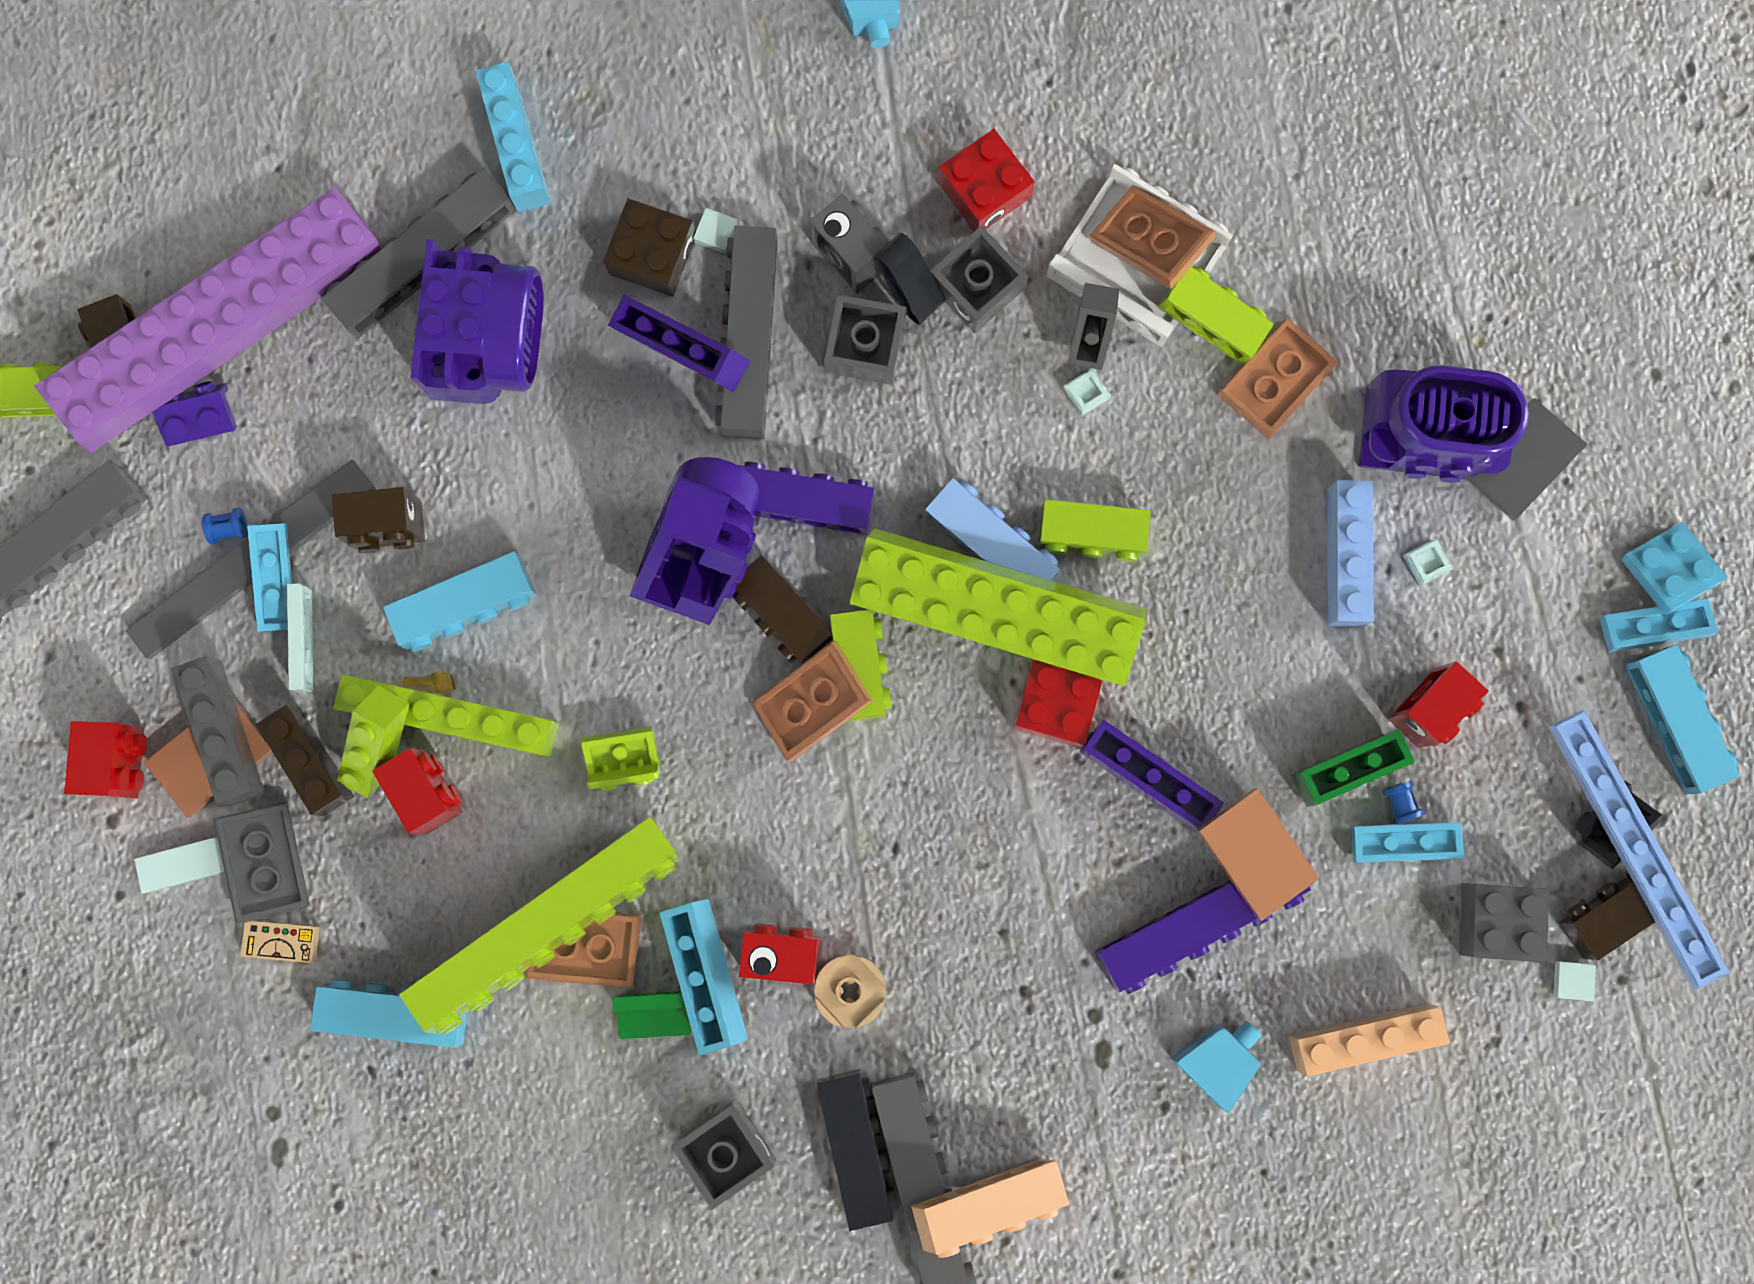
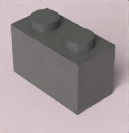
M1085 282L1071 337L1068 364L1102 370L1117 315L1120 289Z

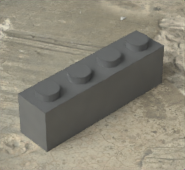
M204 656L173 667L172 671L215 803L232 806L265 794L222 661Z

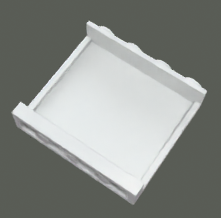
M1114 164L1109 178L1063 249L1051 261L1046 277L1080 298L1085 282L1120 289L1115 319L1163 348L1179 323L1157 307L1168 287L1091 243L1089 235L1132 185L1214 230L1216 238L1191 267H1199L1210 274L1233 235L1228 233L1227 228L1221 223L1214 220L1209 221L1200 216L1198 211L1190 204L1179 203L1169 197L1167 191L1157 185L1151 186L1144 182L1134 170L1127 167L1121 168Z

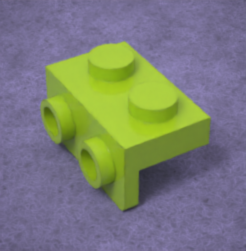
M653 726L582 737L581 745L588 772L587 787L589 790L598 788L599 791H609L617 788L619 785L628 783L646 785L659 778L661 764Z

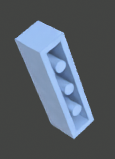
M952 478L925 509V516L974 558L1051 581L1060 571L1056 566L1058 561L1052 554L1043 548L1040 551L1034 548L1029 543L1031 538L1025 531L1018 526L1012 529L1002 520L1005 517L1003 513L991 503L985 506L976 498L978 495L977 491L963 480L959 484Z
M1337 480L1327 488V626L1364 627L1374 622L1373 481Z

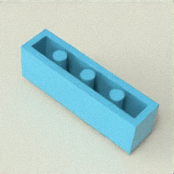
M509 62L475 70L509 195L518 213L551 204L518 82Z
M514 551L386 605L383 609L398 646L416 652L431 646V640L444 635L445 638H449L464 632V626L475 621L478 624L489 622L498 617L496 612L508 607H510V610L522 608L530 603L529 598L536 596L537 593L522 557Z
M1678 644L1662 648L1624 664L1685 795L1703 793L1740 777L1736 768V757L1726 747L1721 737V726L1718 720L1710 714L1705 703V692L1695 682L1690 672V661L1687 655L1679 649Z
M709 899L688 903L660 912L699 1056L748 1040Z
M330 979L329 984L316 987L310 1031L456 1048L464 1043L468 1012L460 1017L463 1023L447 1035H443V1033L431 1034L425 1033L399 996L400 992L387 991L388 985L366 983L365 988L351 987V980ZM401 987V993L409 987Z

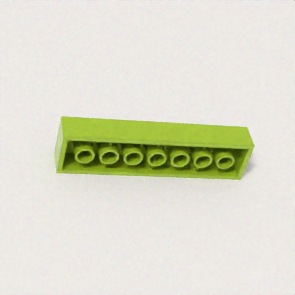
M874 529L866 538L849 603L1124 687L1126 686L1148 612L1146 608L879 529Z
M650 816L400 993L399 996L425 1033H443V1035H447L463 1023L460 1017L468 1011L474 1010L477 1013L492 1003L494 999L491 995L501 988H505L507 991L520 983L525 978L522 973L531 966L540 968L556 956L553 950L563 943L571 946L586 935L584 928L594 921L599 925L616 913L614 907L626 899L630 903L640 897L646 891L644 888L645 884L654 878L659 882L676 870L674 865L678 862L676 851Z

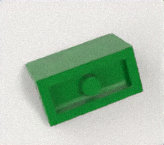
M681 991L625 994L613 997V1013L618 1012V1035L620 1039L681 1036L691 1033V1025Z

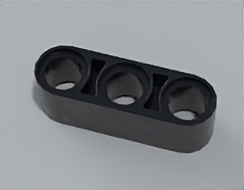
M899 232L873 256L900 306L906 307V315L917 325L923 323L945 302L944 296L920 251L904 233Z

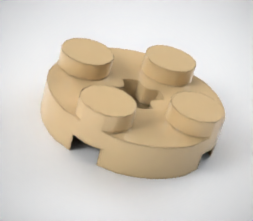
M854 954L836 957L829 961L817 976L814 989L816 1006L821 1015L835 1026L847 1028L865 1026L879 1015L884 1006L886 996L884 977L880 969L865 957ZM844 982L850 985L856 982L860 986L857 989L859 995L857 1000L854 1001L850 997L845 1001L841 997L844 992L841 985Z

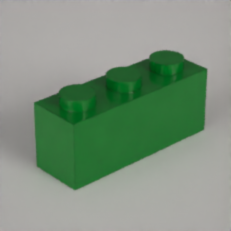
M1400 729L1384 733L1291 775L1305 806L1308 807L1319 805L1413 764L1415 761Z

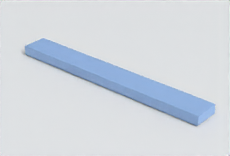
M1585 710L1578 711L1548 726L1692 989H1699L1729 974L1730 971Z

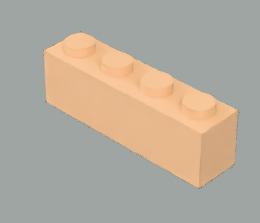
M1428 1003L1288 1035L1297 1072L1307 1077L1450 1044L1441 1007Z
M1041 1158L912 1205L911 1207L923 1251L936 1254L939 1258H944L957 1254L960 1251L959 1246L969 1242L972 1245L989 1242L993 1239L992 1234L998 1231L1014 1232L1026 1226L1025 1221L1036 1217L1037 1220L1052 1218L1058 1214L1057 1209L1069 1205L1057 1161Z

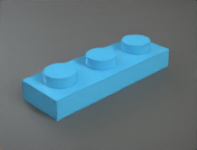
M287 523L248 525L257 632L288 630L287 584H292Z
M1709 599L1690 601L1666 616L1659 607L1608 614L1600 618L1609 652L1710 637L1718 633Z
M1462 822L1350 827L1353 863L1464 859Z

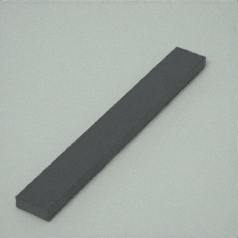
M351 459L267 524L287 523L290 554L334 521L332 494L375 490L376 487L359 465ZM249 538L125 630L145 658L152 659L253 582Z

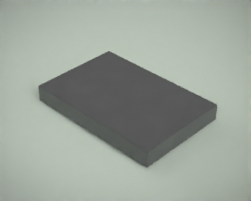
M1533 398L1528 403V425L1524 435L1512 449V459L1507 469L1498 474L1480 473L1476 476L1468 475L1466 477L1473 486L1513 521L1530 506L1587 445L1585 441L1536 398Z
M288 802L213 818L236 925L311 907Z

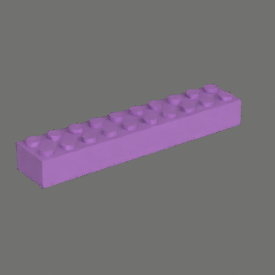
M334 187L40 381L34 387L74 439L91 454L327 294V290L332 284L346 279L354 272V268L358 263L372 258L381 250L378 240L337 188Z

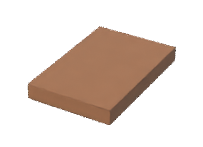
M1134 185L1089 235L1091 243L1170 289L1176 285L1216 238L1214 230Z
M1286 317L1261 344L1254 357L1245 362L1220 389L1217 396L1269 440L1338 364V361Z
M831 642L754 700L752 704L786 762H792L874 701L838 643Z
M234 698L255 764L257 765L269 756L272 750L256 724ZM191 726L187 727L144 762L186 817H193L214 800Z
M1258 788L1250 790L1196 830L1253 914L1260 921H1263L1320 879Z
M615 913L599 925L594 921L584 928L585 936L571 946H567L564 943L553 950L556 956L540 968L531 966L526 970L525 978L634 988L642 915Z

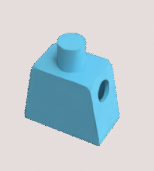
M838 0L854 36L868 34L872 48H882L890 43L888 30L899 26V0Z
M1247 1020L1232 1035L1224 1027L1217 1024L1177 1053L1171 1060L1222 1110L1229 1113L1260 1067L1261 1063L1248 1050L1262 1035Z

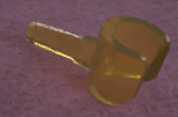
M435 672L421 677H404L403 680L405 686L433 684L435 694L455 690L453 676L450 673Z

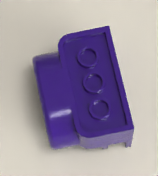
M427 239L410 378L431 400L488 404L500 396L501 390L525 392L531 388L537 372L544 311L543 283L538 269L534 266L502 264L492 255L473 253L469 247H460L458 252L442 251L435 240Z
M1435 365L1419 371L1398 369L1383 371L1366 386L1359 467L1405 472V477L1413 479L1425 478L1426 475L1439 476L1440 481L1447 483L1461 482V479L1467 480L1466 477L1468 475L1476 476L1480 473L1498 474L1506 470L1510 465L1512 449L1520 441L1528 425L1529 410L1523 394V387L1497 372L1454 366ZM1457 411L1461 413L1463 420H1460L1455 416V413Z
M714 457L693 458L684 462L678 468L667 492L659 518L647 543L630 597L707 625L711 624L724 599L731 600L737 583H741L747 568L746 560L756 538V533L752 532V528L755 522L754 514L759 501L760 490L755 479L746 470L732 462Z

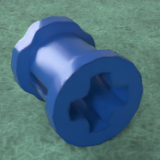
M240 507L233 508L230 513L214 516L211 513H206L202 517V529L207 542L211 545L217 544L220 539L236 536L240 539L248 537V522L244 511Z
M1413 780L1382 790L1383 796L1388 797L1395 817L1392 819L1394 825L1425 815L1424 809H1419L1412 791L1414 786Z

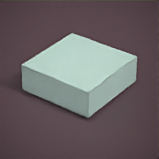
M705 208L693 238L694 243L726 254L727 239L734 236V226H738V220Z
M1093 368L1071 380L1062 388L1081 417L1111 398V394Z
M1437 538L1403 555L1419 586L1454 569Z
M1555 961L1553 997L1594 1002L1596 965Z

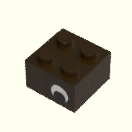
M627 198L603 260L609 275L673 297L694 244L693 238L696 230L693 220Z
M405 487L332 494L335 537L346 543L348 547L358 549V553H376L380 551V547L393 545V549H411L415 547V543L425 542L422 501Z

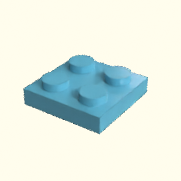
M1683 522L1628 552L1621 559L1665 616L1721 584L1728 577Z

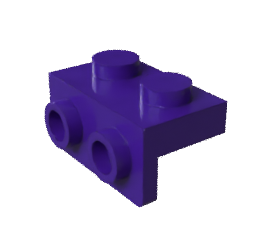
M207 381L197 384L193 387L194 390L178 394L153 411L166 447L235 431L237 425L225 396L229 390L226 383L215 385L214 381Z

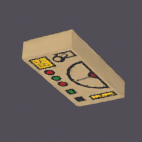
M256 920L244 924L240 957L315 963L320 926Z

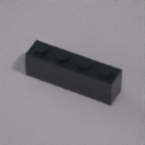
M860 1069L817 1079V1089L849 1232L893 1221L892 1210L898 1209L894 1187H886L883 1173L890 1172L886 1151H878L875 1136L881 1135V1129L877 1113L870 1114L867 1100L873 1099L869 1077L862 1078Z

